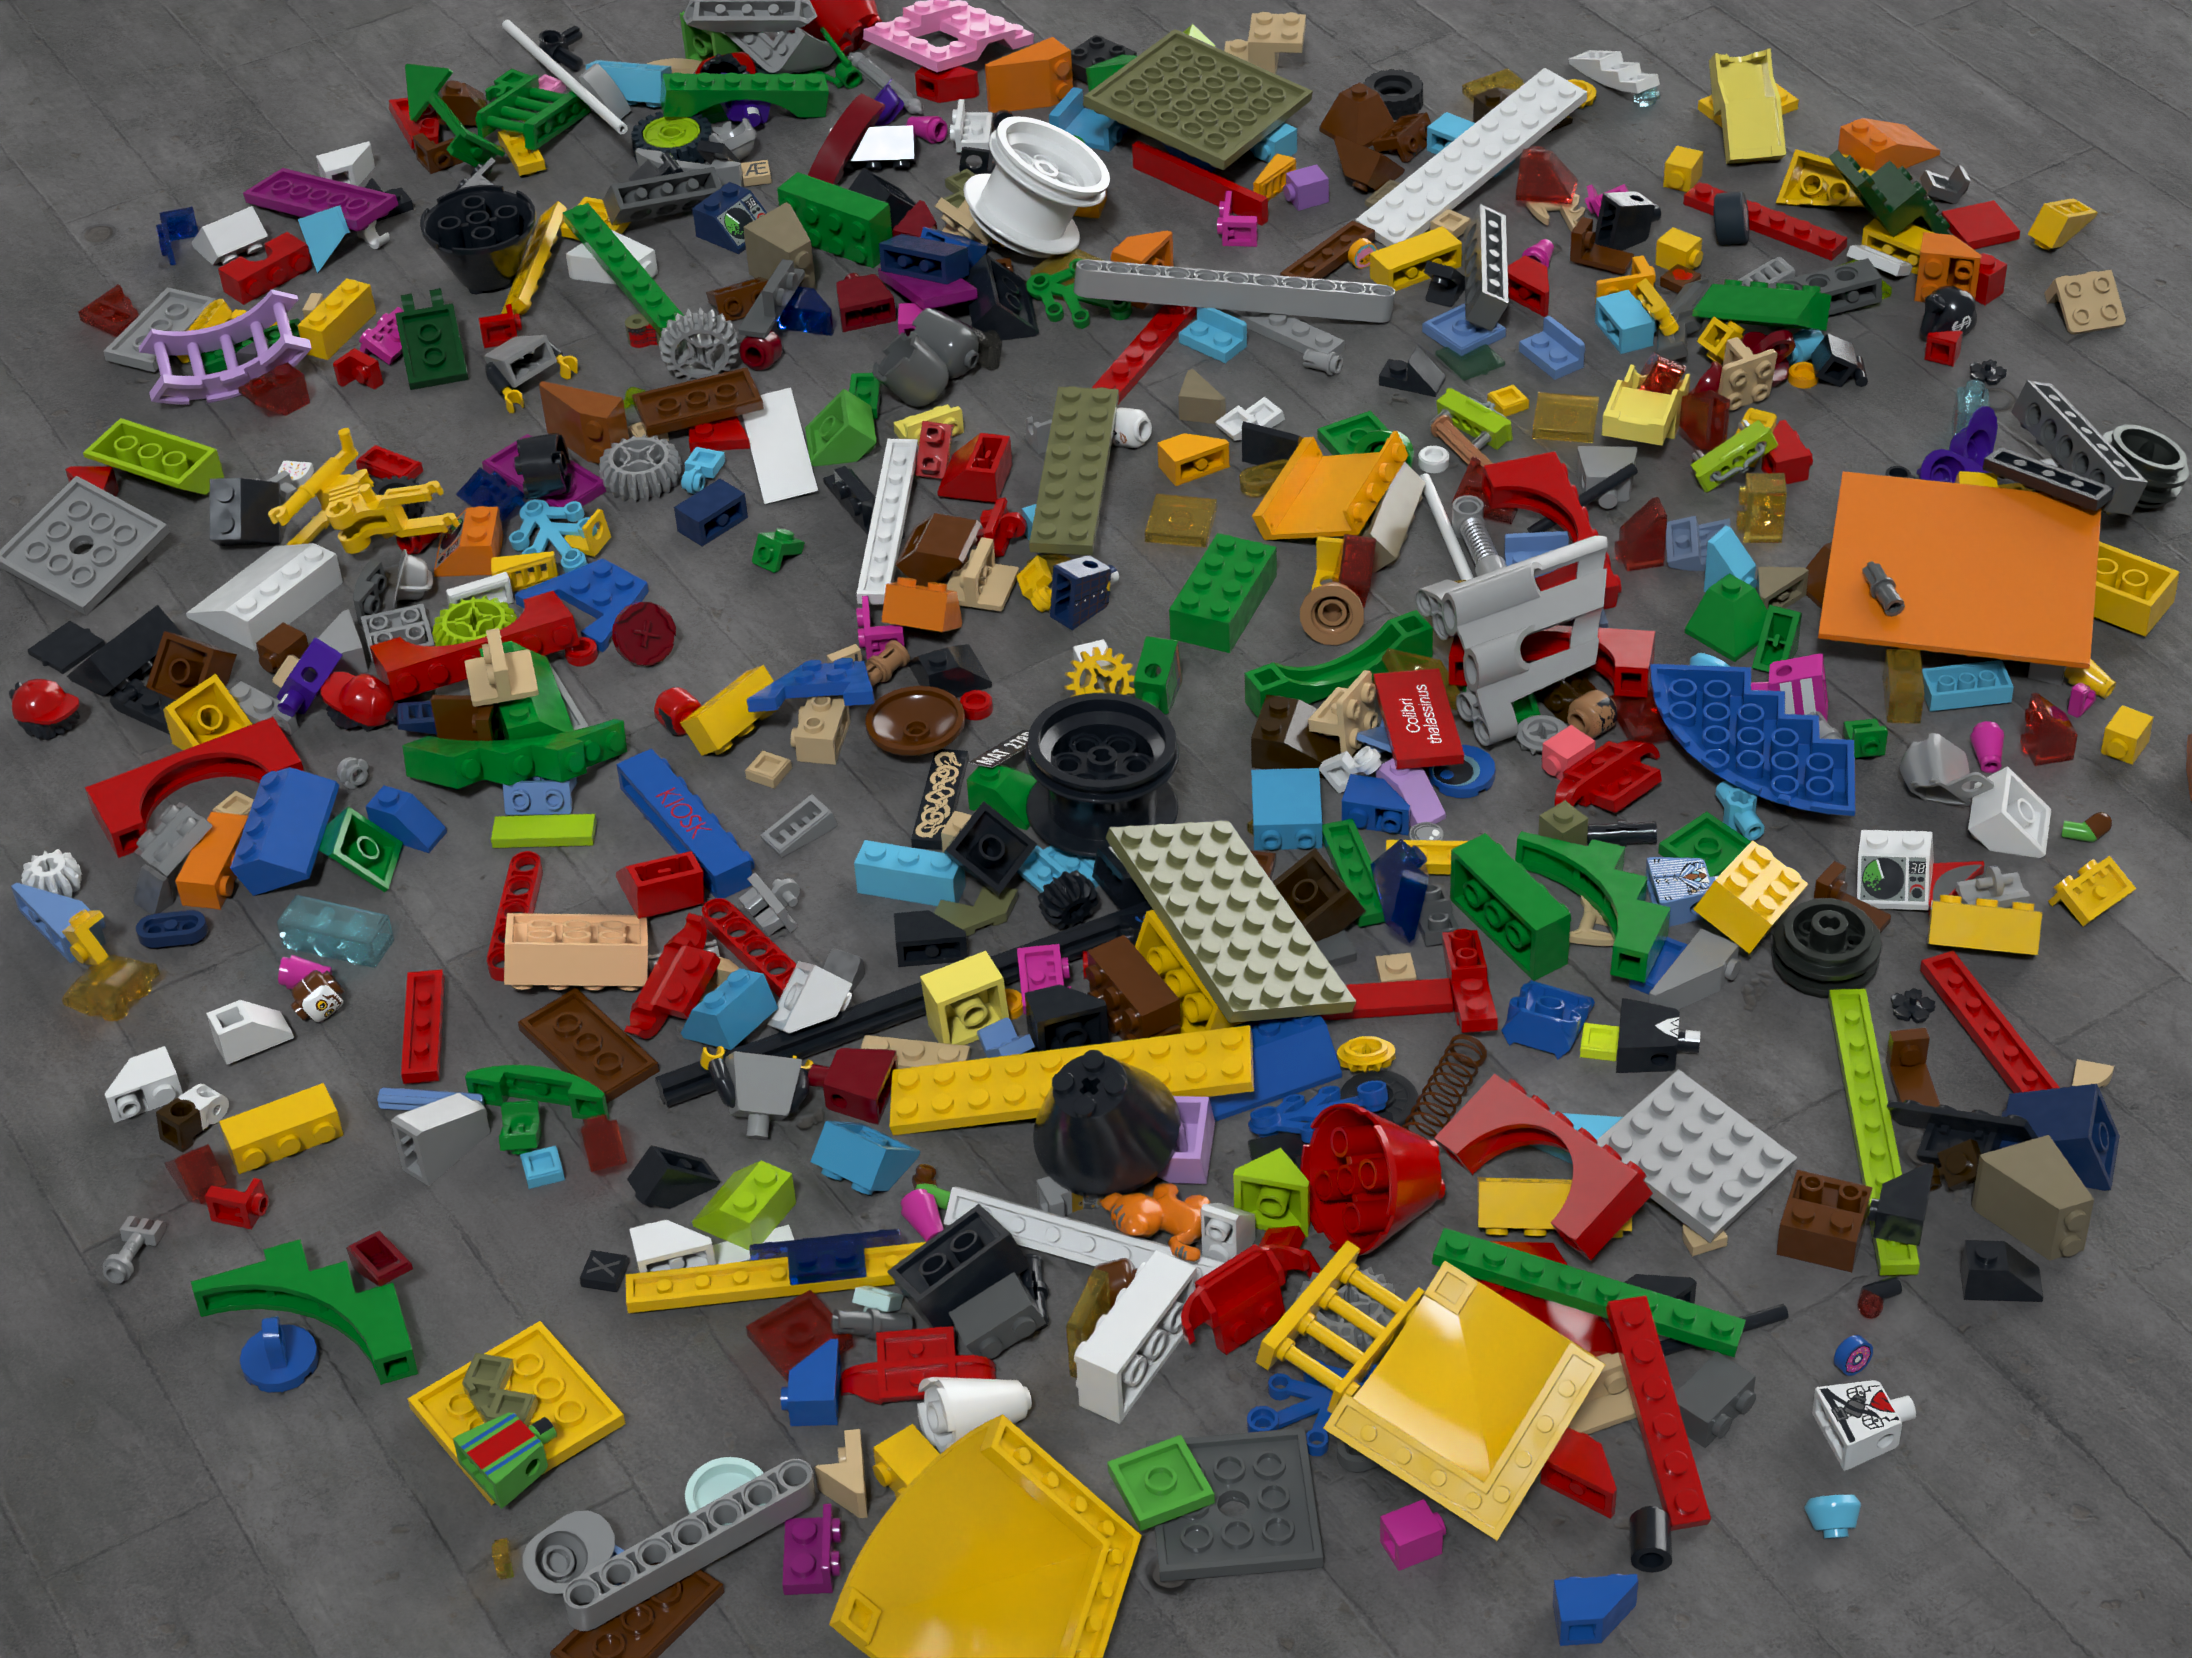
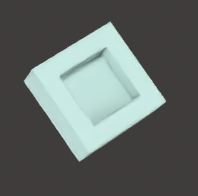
M869 1285L855 1287L852 1303L863 1305L864 1312L868 1308H877L880 1312L886 1313L900 1310L904 1295Z

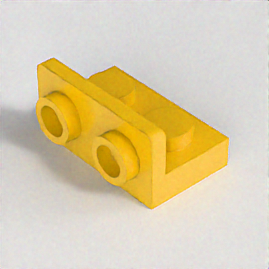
M2108 856L2099 863L2094 859L2089 861L2077 871L2080 876L2075 880L2069 875L2053 887L2057 893L2048 902L2053 907L2060 901H2063L2084 927L2136 890V887L2115 861Z

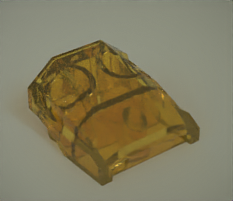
M114 954L108 955L107 959L99 965H91L72 983L62 997L63 1005L88 1016L101 1015L104 1020L118 1021L128 1014V1002H131L132 999L143 998L151 992V981L160 975L158 966L155 963H144L129 957H121Z

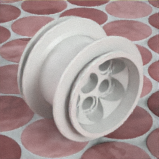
M1009 117L1002 120L997 129L991 133L988 141L990 151L997 162L991 174L972 176L964 185V196L973 219L993 239L1014 251L1028 256L1049 258L1074 251L1080 243V233L1072 217L1078 207L1095 206L1105 198L1106 189L1110 182L1109 172L1105 164L1086 144L1052 124L1028 117Z

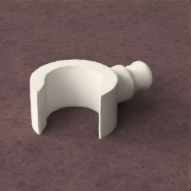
M376 220L370 223L367 229L357 231V236L363 238L373 249L381 247L389 242L390 239L388 232L382 236L377 234L375 229Z

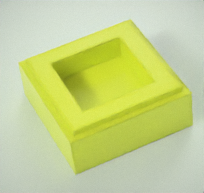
M1584 1023L1580 1057L1616 1061L1619 1026Z

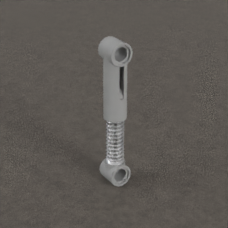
M1464 495L1456 498L1452 503V528L1457 537L1464 539L1476 566V576L1478 577L1506 567L1505 560L1498 556L1485 527L1486 524L1483 518L1484 504L1482 500L1476 496Z

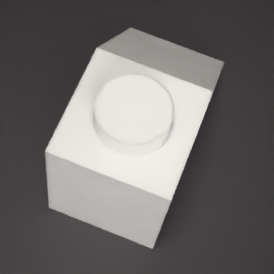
M669 1220L630 1228L639 1273L716 1265L711 1238Z

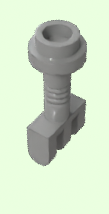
M128 1216L119 1229L122 1241L127 1242L119 1254H111L104 1261V1277L115 1284L128 1280L134 1272L131 1261L142 1244L157 1246L166 1231L165 1221L156 1220L153 1224L152 1219L142 1218L139 1222L138 1217Z

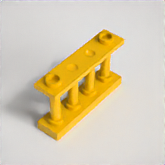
M1348 1240L1265 1336L1255 1361L1269 1371L1278 1359L1282 1362L1288 1360L1331 1389L1333 1394L1327 1409L1331 1414L1344 1394H1348L1352 1398L1361 1388L1359 1383L1395 1341L1425 1293L1423 1289L1418 1287L1411 1297L1404 1301L1360 1272L1359 1266L1355 1264L1360 1248ZM1342 1283L1346 1286L1352 1284L1396 1315L1384 1327L1339 1297L1337 1289ZM1321 1308L1325 1311L1330 1309L1375 1340L1365 1352H1362L1316 1321V1314ZM1299 1334L1303 1336L1309 1334L1354 1366L1344 1378H1341L1295 1347L1296 1342L1294 1340Z

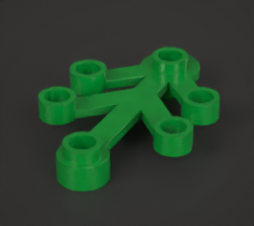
M1080 258L1072 260L1069 268L1055 274H1034L1026 283L1028 293L1034 299L1042 300L1047 318L1051 322H1058L1064 317L1062 305L1059 302H1055L1052 295L1064 298L1072 314L1073 325L1079 329L1086 328L1090 324L1089 313L1086 309H1082L1079 301L1108 308L1110 316L1115 320H1125L1132 314L1130 301L1080 297L1073 291L1074 283L1067 286L1061 284L1075 278L1076 263L1083 260Z

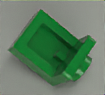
M777 528L776 532L758 533L752 563L768 571L779 572L783 555L802 554L805 542L795 538L792 531Z
M1877 719L1844 721L1842 732L1846 740H1854V758L1885 755L1888 736L1886 726H1879Z
M538 1101L504 1102L501 1106L503 1127L499 1135L500 1151L510 1150L512 1154L531 1152L532 1148L538 1147L542 1135Z

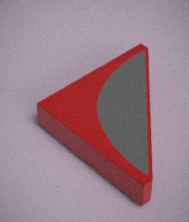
M1984 861L1933 863L1929 910H1927L1928 916L1930 917L1931 900L1939 901L1940 894L1958 896L1956 891L1957 882L1972 880L1977 875H1982L1984 873Z

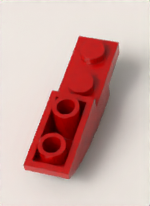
M1456 929L1453 932H1442L1447 978L1450 980L1456 1024L1460 1025L1462 1033L1498 1030V1017L1487 980V965L1478 931Z

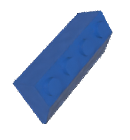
M291 767L277 772L271 771L262 776L230 867L253 896L310 878L340 785L336 781Z
M1321 1015L1248 1021L1234 1026L1250 1025L1253 1036L1254 1091L1209 1097L1214 1120L1216 1122L1342 1078V1071L1327 1025Z

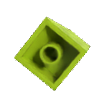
M762 1160L735 1171L692 1221L693 1227L755 1253L796 1204L792 1173Z

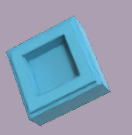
M556 1146L520 1154L529 1189L565 1180Z

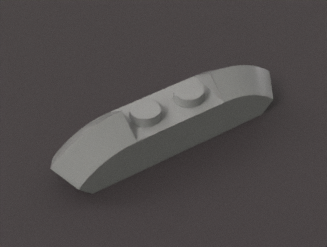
M690 0L683 15L687 25L714 32L790 31L807 25L817 17L810 0Z

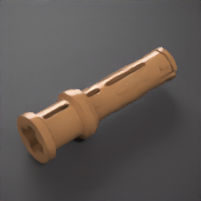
M896 640L889 641L885 646V650L878 656L873 655L867 660L866 670L872 687L879 682H887L898 667H904L910 662V655L900 642Z

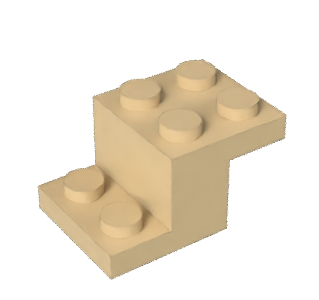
M1294 12L1286 14L1252 13L1248 41L1241 39L1226 41L1224 51L1276 74L1279 52L1302 53L1306 14Z

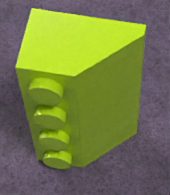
M122 418L83 452L85 458L179 489L204 495L210 492V479L224 478L217 449Z

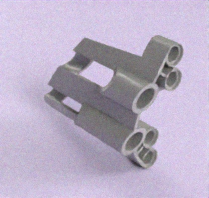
M1592 536L1461 583L1447 579L1416 591L1417 607L1425 617L1432 616V623L1437 636L1441 640H1447L1455 636L1460 638L1464 649V676L1468 686L1465 692L1457 695L1456 706L1460 716L1465 721L1474 722V733L1482 745L1488 746L1517 734L1518 723L1511 702L1596 664L1599 645L1598 627L1604 607L1607 568L1603 569L1607 550V537ZM1578 562L1575 580L1544 591L1539 590L1535 582V576ZM1574 619L1568 650L1532 663H1527L1523 660L1520 648L1526 636Z

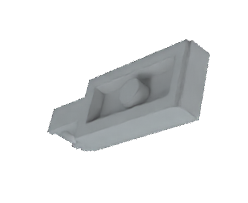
M242 681L229 690V693L252 724L274 717L281 730L290 736L300 729L297 724L296 714L291 717L278 710L279 700Z

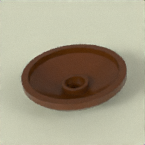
M911 686L889 692L875 701L867 712L865 724L870 740L881 749L901 756H921L939 751L953 742L963 730L965 714L961 702L951 693L930 686Z

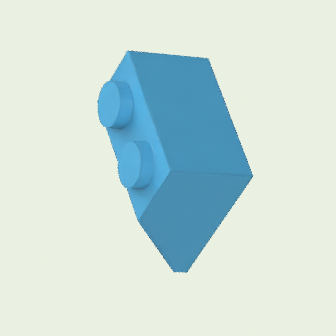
M741 968L732 972L726 981L714 991L708 993L703 998V1001L692 1009L681 1031L683 1038L716 1047L722 1046L724 1049L732 1050L778 1009L764 974Z
M826 1121L810 1162L822 1167L821 1173L839 1181L845 1178L853 1182L851 1188L872 1195L873 1191H889L918 1159L921 1151L862 1123Z

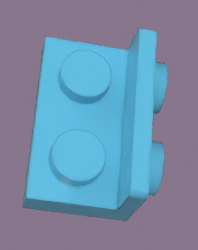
M1197 307V320L1179 332V343L1226 363L1247 347V324L1215 308Z

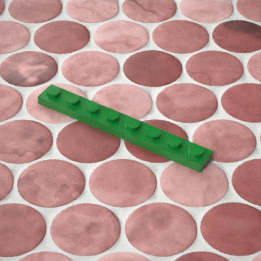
M589 203L578 205L573 209L562 212L566 225L660 336L662 328H667L668 320L676 321L677 313L684 316Z
M1447 1228L1443 1229L1433 1253L1432 1265L1441 1267L1443 1262L1447 1261L1471 1277L1609 1319L1606 1311L1608 1301L1646 1295L1657 1334L1711 1351H1718L1721 1354L1734 1358L1746 1322L1745 1319Z

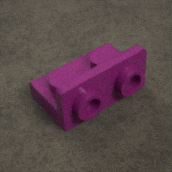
M823 1504V1517L794 1518L785 1521L782 1582L784 1595L833 1593V1576L841 1575L840 1551H834V1543H841L842 1526L841 1518L833 1517L832 1504Z

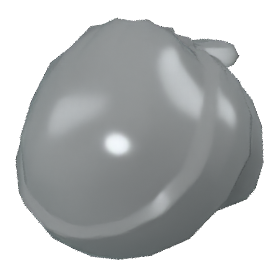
M742 119V123L735 129L731 128V121L724 123L722 127H712V131L715 133L709 136L710 142L725 144L739 160L746 158L752 153L755 145L756 131L748 119Z

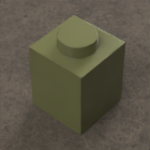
M1563 801L1539 815L1538 835L1587 846L1588 818L1567 801Z

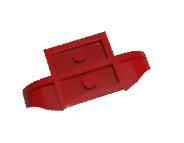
M1642 741L1606 742L1563 771V779L1556 789L1554 806L1567 801L1572 806L1575 803L1585 807L1593 804L1614 813L1624 809L1626 805L1639 796L1646 794L1651 788L1662 781L1660 769L1641 763L1640 759L1643 755L1653 759L1659 758L1658 748L1651 743Z
M688 913L685 918V927L664 945V950L635 1003H632L630 1026L627 1025L624 1030L627 1034L643 1039L651 1038L658 1033L668 1015L688 1019L692 1009L697 1006L721 961L716 953L703 950L707 937L706 922L703 916Z
M1254 1244L1195 1281L1196 1289L1186 1300L1181 1313L1184 1339L1189 1345L1195 1342L1194 1330L1201 1324L1206 1323L1213 1329L1217 1349L1227 1355L1278 1322L1285 1314L1280 1289L1286 1283L1284 1272L1291 1269L1301 1271L1309 1269L1307 1253L1298 1248L1282 1244H1270L1262 1247Z
M953 1326L876 1332L877 1362L858 1364L844 1370L840 1376L841 1396L853 1394L864 1401L881 1405L883 1402L924 1399L925 1391L918 1392L920 1382L925 1378L996 1379V1367L993 1360L978 1355L956 1356Z

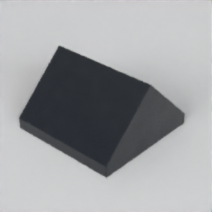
M1243 421L1241 427L1242 462L1281 472L1303 437Z
M983 801L953 837L944 854L999 896L1037 846V843Z

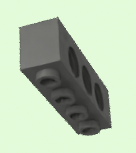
M715 167L612 184L603 198V203L611 225L693 211L692 208L722 186Z
M1868 258L1768 284V288L1775 289L1776 283L1794 285V290H1802V285L1821 287V293L1831 295L1829 315L1882 302V277ZM1767 326L1770 331L1783 328Z

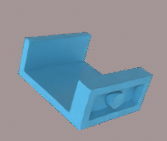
M1075 87L1066 94L1049 114V124L1071 135L1081 137L1090 148L1110 152L1117 142L1121 141L1128 129L1131 128L1119 124L1116 120L1103 114H1098L1094 110L1084 108L1083 89Z
M1319 768L1251 770L1254 850L1322 848Z

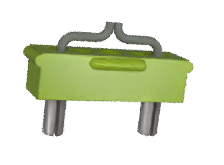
M1447 388L1446 393L1436 400L1438 415L1430 421V426L1438 417L1448 415L1455 427L1476 438L1472 443L1478 449L1487 444L1498 450L1507 441L1513 440L1511 420L1493 409L1495 407L1494 403L1490 401L1481 403L1452 388Z
M1742 420L1744 426L1741 422L1738 423V427L1741 430L1739 433L1706 455L1702 451L1696 450L1699 457L1695 452L1692 454L1695 462L1691 464V467L1704 492L1711 491L1739 472L1744 473L1749 470L1748 466L1775 449L1778 443L1769 427L1765 428L1759 420L1751 425L1747 420Z

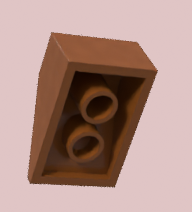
M544 381L540 382L539 388L547 433H559V435H562L566 446L587 462L599 464L600 457L604 455V450L612 448V443H620L621 438L629 439L622 397Z

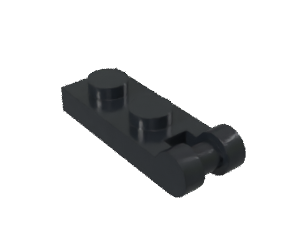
M132 679L126 684V689L123 692L118 691L110 698L111 705L118 712L170 735L163 709L176 700L145 687L138 679Z

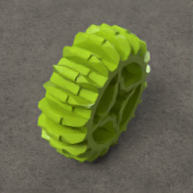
M486 595L481 599H475L473 596L471 600L466 601L460 598V603H449V608L440 610V616L434 618L435 624L432 635L435 646L460 644L487 636L486 630L497 628L501 630L517 620V615L514 613V609L509 608L507 602L500 603L498 598L489 600Z

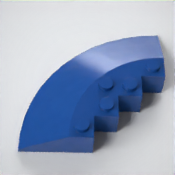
M1650 664L1651 688L1656 706L1664 723L1686 751L1707 769L1749 793L1776 803L1826 814L1855 816L1854 740L1820 739L1819 715L1785 714V691L1751 690V667Z

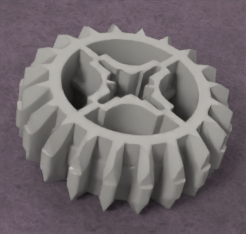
M700 307L697 311L698 313H692L688 309L685 316L677 313L676 321L668 320L667 328H662L659 349L661 350V359L665 362L667 370H673L675 377L684 375L687 380L690 378L700 379L721 374V370L730 371L731 363H736L739 350L738 333L733 328L731 320L726 321L723 313L715 316L713 309L708 313H703ZM685 338V340L682 342V345L677 347V345ZM721 344L719 349L713 353V351L717 349V346Z
M645 434L637 438L632 436L628 440L621 438L620 443H612V448L604 450V455L600 457L599 475L600 479H603L606 491L612 492L613 497L622 496L624 501L629 498H633L635 502L641 498H645L648 501L649 497L655 496L660 498L662 492L669 493L670 487L677 486V480L681 478L682 472L681 457L674 444L668 443L667 439L659 440L657 435L648 438Z
M1372 1267L1364 1271L1359 1269L1360 1272L1395 1294L1393 1284L1386 1283L1384 1274L1374 1276ZM1312 1272L1310 1281H1303L1296 1300L1319 1273ZM1342 1283L1337 1289L1339 1297L1384 1327L1396 1315L1352 1284L1346 1286ZM1321 1308L1316 1314V1321L1363 1352L1375 1340L1330 1309L1325 1311ZM1309 1334L1306 1336L1302 1335V1337H1308L1311 1347L1320 1345L1323 1354L1331 1350Z

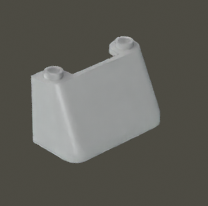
M799 27L795 29L793 34H788L782 30L780 32H724L771 74H792L825 68L837 57L836 52L827 41H821Z

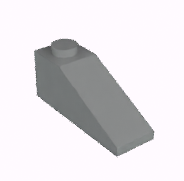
M1700 929L1649 993V1003L1679 1010L1719 992L1729 979L1734 980L1740 970L1741 961L1738 960L1739 945Z

